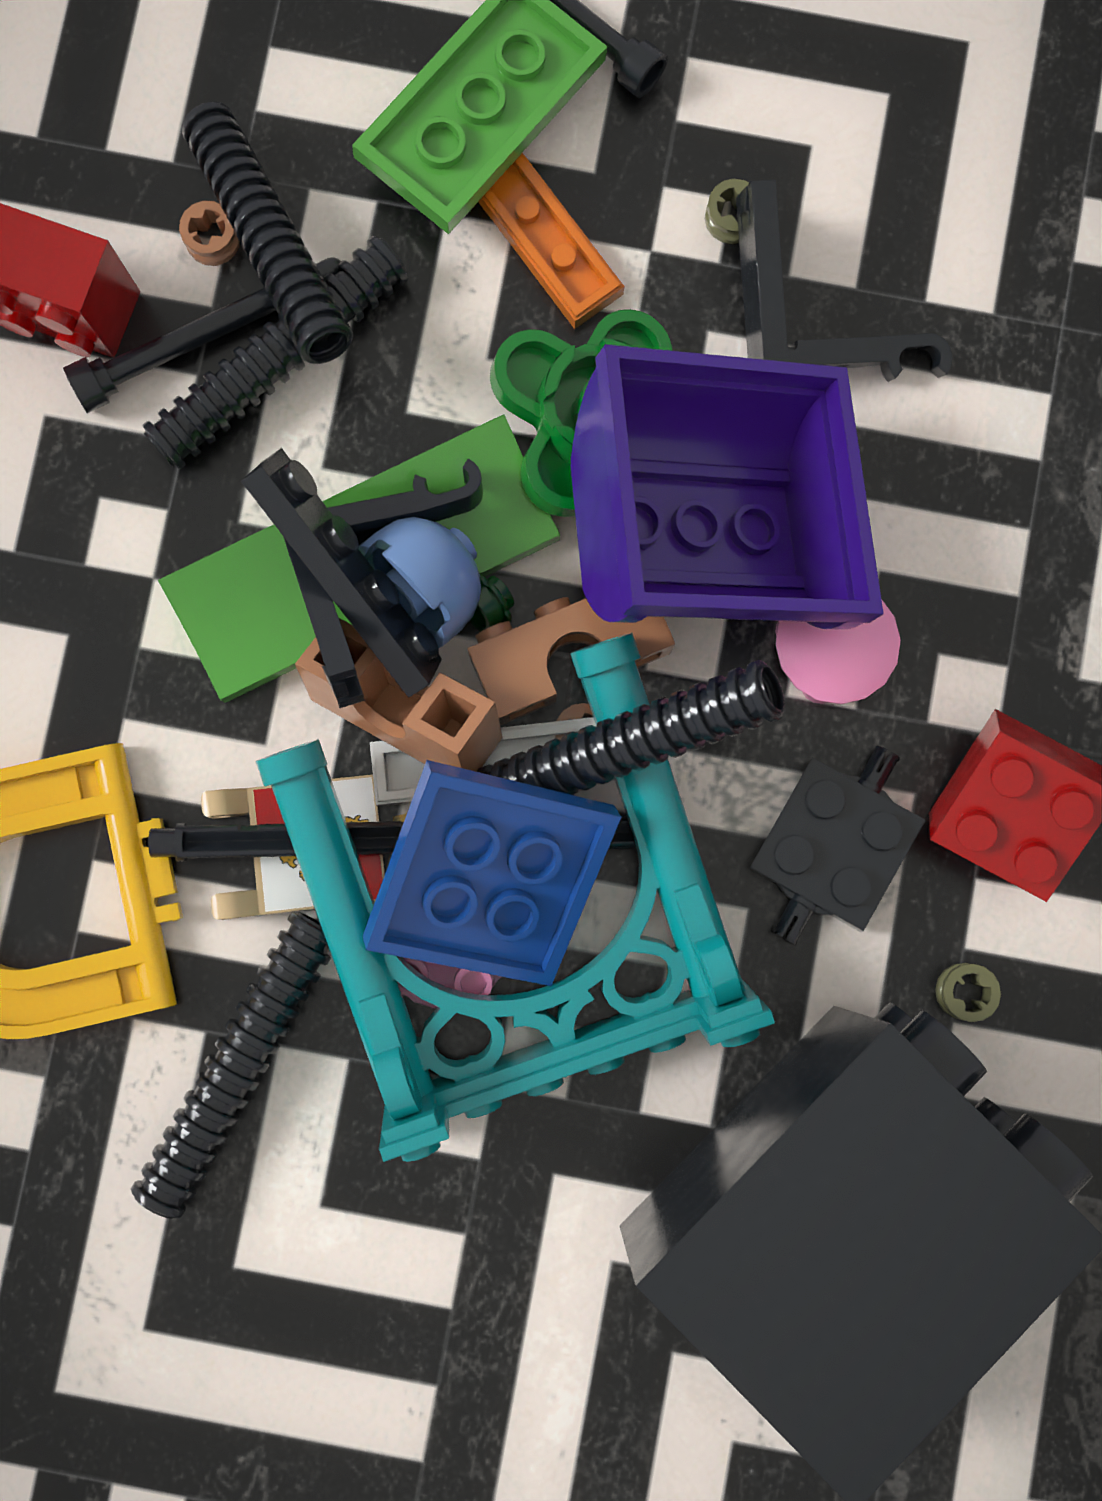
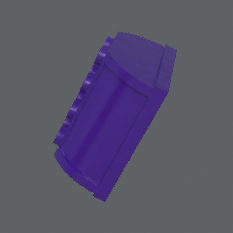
M608 344L603 346L595 357L596 368L589 380L581 402L571 454V477L582 588L592 610L601 619L619 623H636L646 617L807 622L821 629H851L863 623H871L884 614L847 367Z

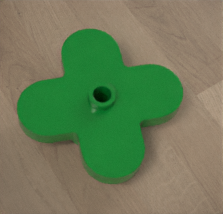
M624 309L610 313L599 322L587 344L575 348V345L571 346L551 333L533 329L519 331L509 336L496 353L490 369V384L496 399L506 410L533 425L537 431L521 464V482L529 499L546 513L561 517L575 516L571 477L572 445L581 402L589 380L596 368L595 357L603 346L608 344L672 351L671 341L666 330L656 319L644 312Z

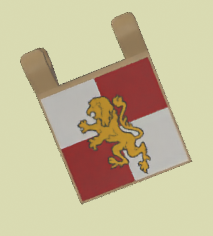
M373 775L331 779L346 822H379L378 807L375 803ZM271 785L211 790L204 792L201 796L202 812L208 818L222 819L249 814L250 825L285 824ZM383 854L358 855L375 902L385 875ZM296 856L254 857L257 890L218 893L211 898L212 915L218 920L315 909Z

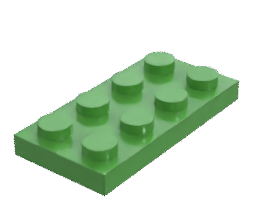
M485 0L352 145L354 158L447 234H450L604 63L607 46L550 0Z

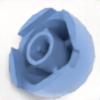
M410 517L392 522L359 545L358 549L373 569L383 571L391 579L398 591L399 603L415 623H422L434 636L438 648L443 647L457 635L474 616L481 594L480 574L474 561L477 557V552L470 539L459 529L451 528L449 530L438 522Z

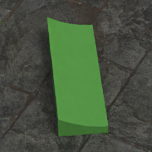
M505 414L322 501L328 508L414 491L413 479L415 474L426 479L430 493L441 494L466 485L462 468L467 459H470L478 466L481 472L483 497L480 504L469 512L437 522L449 530L451 528L459 529L470 539L477 552V557L474 561L480 575L486 577L560 541V533L551 515L538 508L524 491L521 482V464L524 457ZM274 524L158 580L197 652L219 699L224 703L296 669L295 663L316 637L284 537ZM333 601L338 618L350 623Z

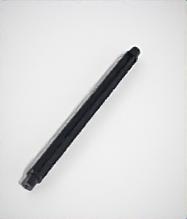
M621 816L608 849H633V851H637L627 816ZM404 822L346 823L357 854L369 855L392 854ZM177 823L175 828H151L148 837V848L151 858L175 857L177 862H186L187 859L296 856L285 824L187 826L186 823Z

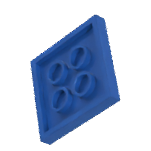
M426 760L363 933L366 950L552 986L620 822L621 816L618 810L612 804Z

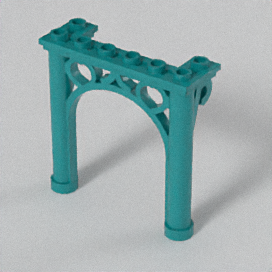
M633 632L570 653L578 678L581 679L596 725L607 718L614 720L615 716L622 712L628 711L632 713L633 709L640 705L647 704L650 706L635 662L641 656ZM319 739L255 761L263 785H271L385 1104L379 1145L383 1162L399 1156L402 1157L403 1161L410 1162L433 1154L441 1147V1141L449 1139V1118L465 1113L467 1118L487 1115L502 1106V1099L524 1091L527 1092L528 1096H539L549 1093L563 1085L564 1077L586 1069L589 1074H601L611 1071L625 1062L624 1056L646 1048H649V1051L653 1053L676 1048L686 1041L685 1034L697 1030L702 1032L710 1046L721 1043L723 1047H735L753 1041L760 1035V1028L775 1023L769 1007L741 979L668 759L657 765L650 763L649 767L641 771L632 770L630 774L622 778L614 776L634 836L639 862L635 898L620 930L601 953L575 973L553 983L552 986L509 995H480L448 988L419 973L403 957L366 950L363 933L375 902L328 772L327 761ZM656 892H658L675 943L673 948L660 939L641 935L649 920ZM630 952L660 956L666 961L668 975L660 989L635 998L623 996L615 989L614 978L616 971ZM686 978L690 989L681 992L684 980ZM600 982V988L609 1005L621 1014L574 1030L578 1013L584 1005L594 1000L589 989ZM398 983L422 1000L437 1006L425 1021L420 1037L416 1036ZM559 1005L556 1018L545 1010ZM456 1013L481 1020L491 1031L490 1042L482 1052L477 1055H469L461 1060H452L444 1057L439 1053L434 1042L438 1031ZM513 1016L514 1028L523 1026L535 1028L549 1039L502 1055L505 1035L503 1022L499 1017ZM428 1069L434 1071L440 1078L432 1080Z

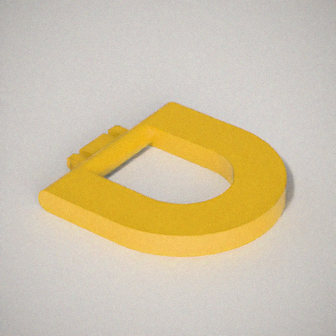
M123 743L98 746L0 769V843L16 837L105 817L131 945L33 969H17L0 964V1038L29 1039L47 1036L177 1005L160 923L182 919L180 902L163 906L158 904V898L178 893L171 857L151 858L149 848L146 846V839L149 837L150 829L165 827L161 818H151L149 821L139 822Z

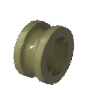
M735 178L724 180L715 186L709 196L705 213L706 227L711 235L722 243H739L738 222L733 215L723 217L721 215L725 202L730 201L732 206L737 209L736 197L749 184L745 180Z
M959 963L951 965L939 976L935 988L937 1002L942 1010L953 1018L968 1022L983 1021L991 1016L999 1006L1001 998L1000 985L995 975L984 966ZM970 974V980L973 985L982 987L981 1000L972 999L971 1003L974 1008L970 1010H965L964 1000L954 998L953 995L954 985H964L965 982L962 976Z

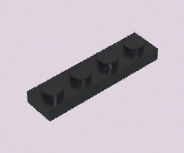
M280 448L253 469L241 481L404 693L408 698L430 684L442 661L434 636L426 626L419 622L415 623L399 603V594L391 579L383 571L373 569L358 549V539L350 525L340 516H333L317 495V486L309 471L300 462L291 460L284 450Z

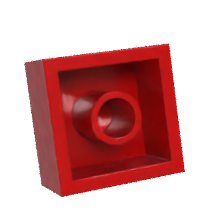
M0 203V325L25 337H33L35 331L55 337L54 342L57 345L82 357H91L92 352L95 351L115 358L141 291L110 242Z
M995 709L929 812L930 840L1047 902L1102 823V765Z

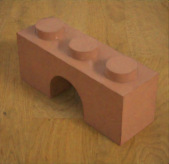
M563 597L536 609L533 612L536 619L513 629L508 621L481 631L475 636L478 644L467 649L486 697L496 704L501 726L556 703L557 693L548 674L547 665L554 652L564 645L570 643L593 645L633 632L641 658L635 660L637 668L670 655L675 646V641L664 617H646L636 623L608 622L601 619L592 610L587 599L571 604L568 597Z
M340 618L339 621L356 668L365 701L339 708L337 699L322 666H325L316 637L295 663L309 697L313 702L424 764L426 760L477 772L503 738L494 701L442 673L437 675L430 686L423 688L408 698L353 625Z

